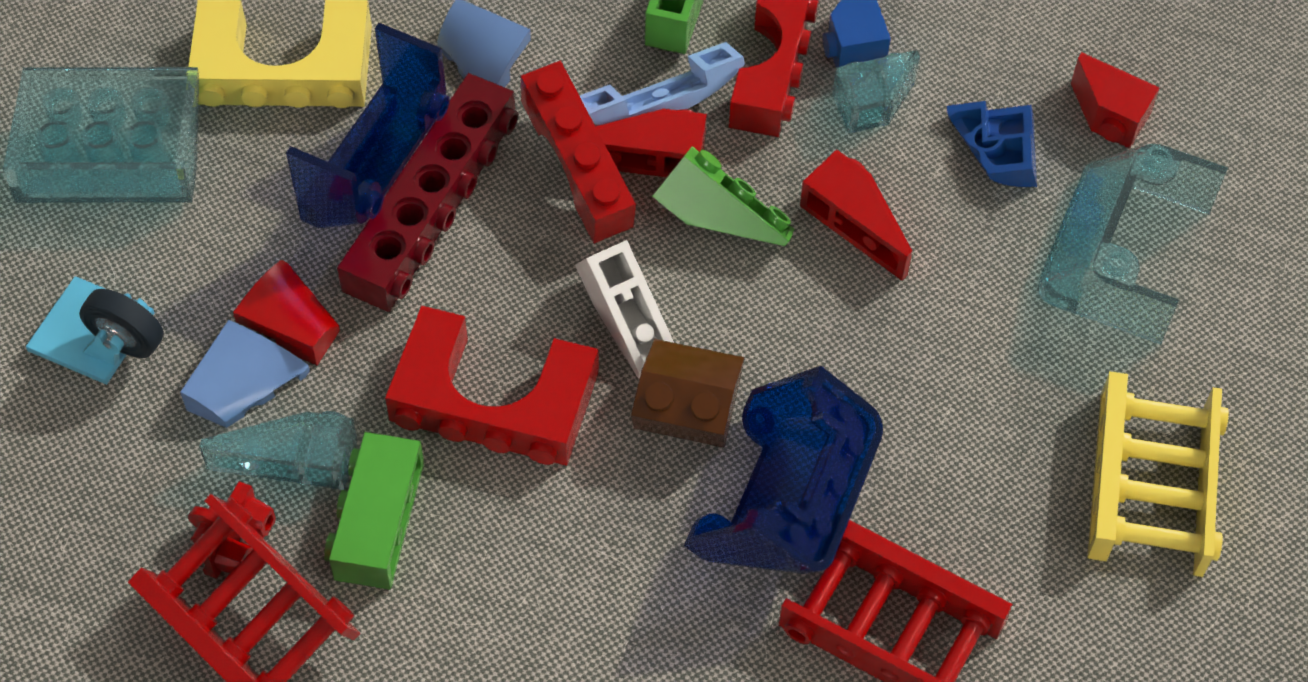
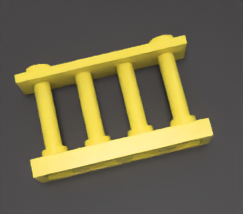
M1109 371L1100 399L1087 559L1107 562L1113 546H1121L1122 541L1193 552V576L1203 577L1211 561L1219 560L1222 549V533L1215 532L1220 435L1224 436L1229 415L1228 408L1221 407L1222 389L1212 388L1203 409L1134 398V393L1127 392L1128 374ZM1131 417L1201 427L1200 449L1131 439L1130 433H1124L1125 420L1130 421ZM1128 457L1199 468L1198 491L1128 480V475L1121 474L1122 461L1127 462ZM1125 499L1197 510L1196 533L1125 522V517L1118 516V503H1124Z

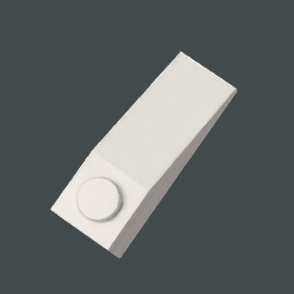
M626 240L582 260L575 266L595 309L636 376L640 379L641 370L654 339L673 343L674 341Z

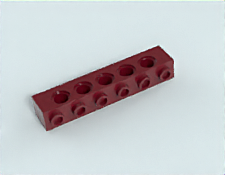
M471 73L466 75L338 265L337 270L343 293L387 312H390L398 298L403 299L407 295L412 285L413 275L419 265H425L430 260L436 239L442 231L446 232L452 226L457 207L463 198L468 199L474 192L477 176L483 167H489L493 163L498 151V144L505 134L510 135L513 132L519 117V112L515 110L514 91ZM390 256H394V257H395V258H392V259H384V258L390 257Z

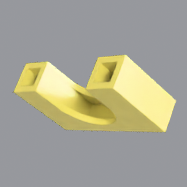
M198 0L187 72V82L194 105L210 107L220 105H248L251 107L292 106L296 108L306 106L365 107L372 30L368 0H325L322 34L318 45L305 58L281 66L264 65L255 62L243 53L247 24L241 0Z

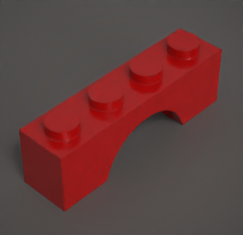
M757 0L754 30L766 36L774 44L777 52L770 59L759 65L739 68L730 102L729 128L779 137L783 121L791 122L796 97L789 95L791 87L799 89L804 63H799L798 58L799 55L807 56L812 31L805 29L807 22L815 24L819 0Z
M561 60L521 75V103L538 136L543 135L555 150L567 176L575 208L593 243L595 244L634 228L636 203Z

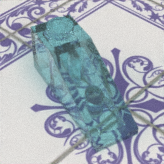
M325 411L321 414L303 412L204 438L201 440L199 448L207 470L345 490L349 477L348 466L351 452L356 448L358 439L353 418H347L343 414L334 411Z

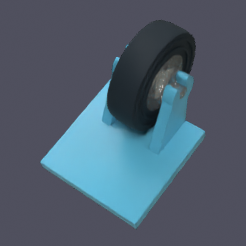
M75 276L30 339L26 349L30 353L107 385L126 355L136 358H147L153 354L162 341L164 331L159 321L153 316L155 314L153 308L148 307L142 299H132L128 293L123 295Z

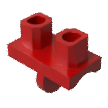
M239 481L228 500L233 497L253 515L248 524L264 538L269 534L276 521L274 510L255 498L251 485ZM195 506L188 514V520L196 527L191 537L193 543L220 517L211 507L207 509ZM233 531L205 560L203 573L215 579L218 578L221 571L231 573L253 549L249 545L239 542L241 537Z

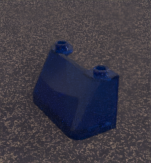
M818 366L751 390L743 409L742 423L746 434L762 447V451L732 521L714 513L699 517L692 525L684 547L701 559L712 563L797 574L821 572L827 569L833 562L881 442L883 423L878 411L824 367Z

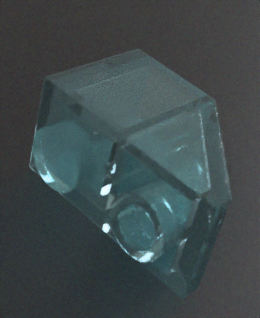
M918 50L906 53H892L883 58L864 62H851L836 68L832 94L848 134L890 124L915 84L920 60Z

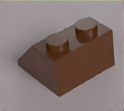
M654 339L641 370L631 418L634 429L725 448L745 357Z

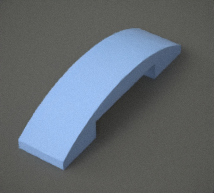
M727 42L689 55L688 60L691 71L624 96H621L610 84L579 96L593 123L598 125L663 108L687 110L714 94L738 73L739 68L745 65L744 57Z

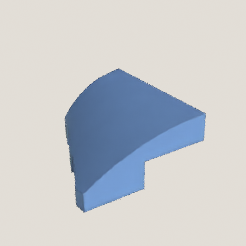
M455 0L441 27L437 46L448 60L457 64L458 73L463 79L468 73L506 87L510 81V68L530 42L531 35L529 28L464 0Z
M228 320L180 393L187 411L227 428L243 418L251 407L263 405L275 397L274 390L296 376L300 381L306 378L310 369L307 363L273 341Z

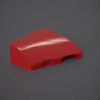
M283 260L273 265L254 284L233 312L237 323L275 339L276 344L298 358L318 366L340 332L338 323L292 267Z

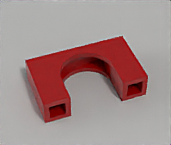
M421 305L385 397L389 421L406 430L415 431L423 429L439 433L443 438L454 442L467 440L482 444L489 450L497 453H508L510 451L526 455L540 464L551 465L557 463L567 466L599 374V350L554 338L539 381L528 395L512 404L504 406L480 405L462 396L452 383L468 341L465 316Z

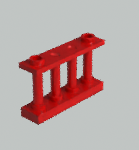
M210 494L204 500L220 517L168 572L162 570L159 574H156L141 567L128 581L155 611L226 682H288L335 630L340 635L353 641L361 634L350 623L355 615L336 597L332 596L327 601L248 524L253 515L233 497L225 502ZM235 531L253 550L201 605L195 603L191 607L180 596L185 590L182 585L221 543ZM268 563L287 583L234 639L229 637L225 641L213 629L218 624L215 618ZM302 597L321 617L268 673L262 671L259 675L247 663L251 658L249 652L296 601Z
M837 513L828 528L824 550L831 553V560L803 606L787 598L781 606L778 626L784 628L785 633L793 640L801 644L812 643L883 682H955L980 635L987 634L998 639L1007 622L1013 604ZM857 566L872 574L875 581L847 629H844L820 615L847 569ZM899 588L916 597L919 603L892 651L889 653L864 638L892 589ZM943 611L960 620L963 627L934 677L908 662L936 612Z

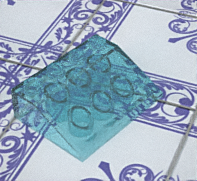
M23 67L3 171L15 203L192 202L197 171L198 67Z

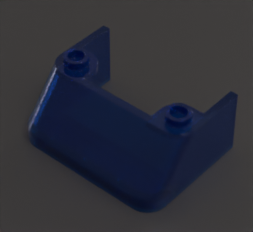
M382 23L377 24L375 36L383 84L327 162L292 146L286 152L302 222L321 229L363 224L369 218L374 219L378 215L383 205L385 194L435 120L440 121L448 110L450 98L446 95L442 48Z

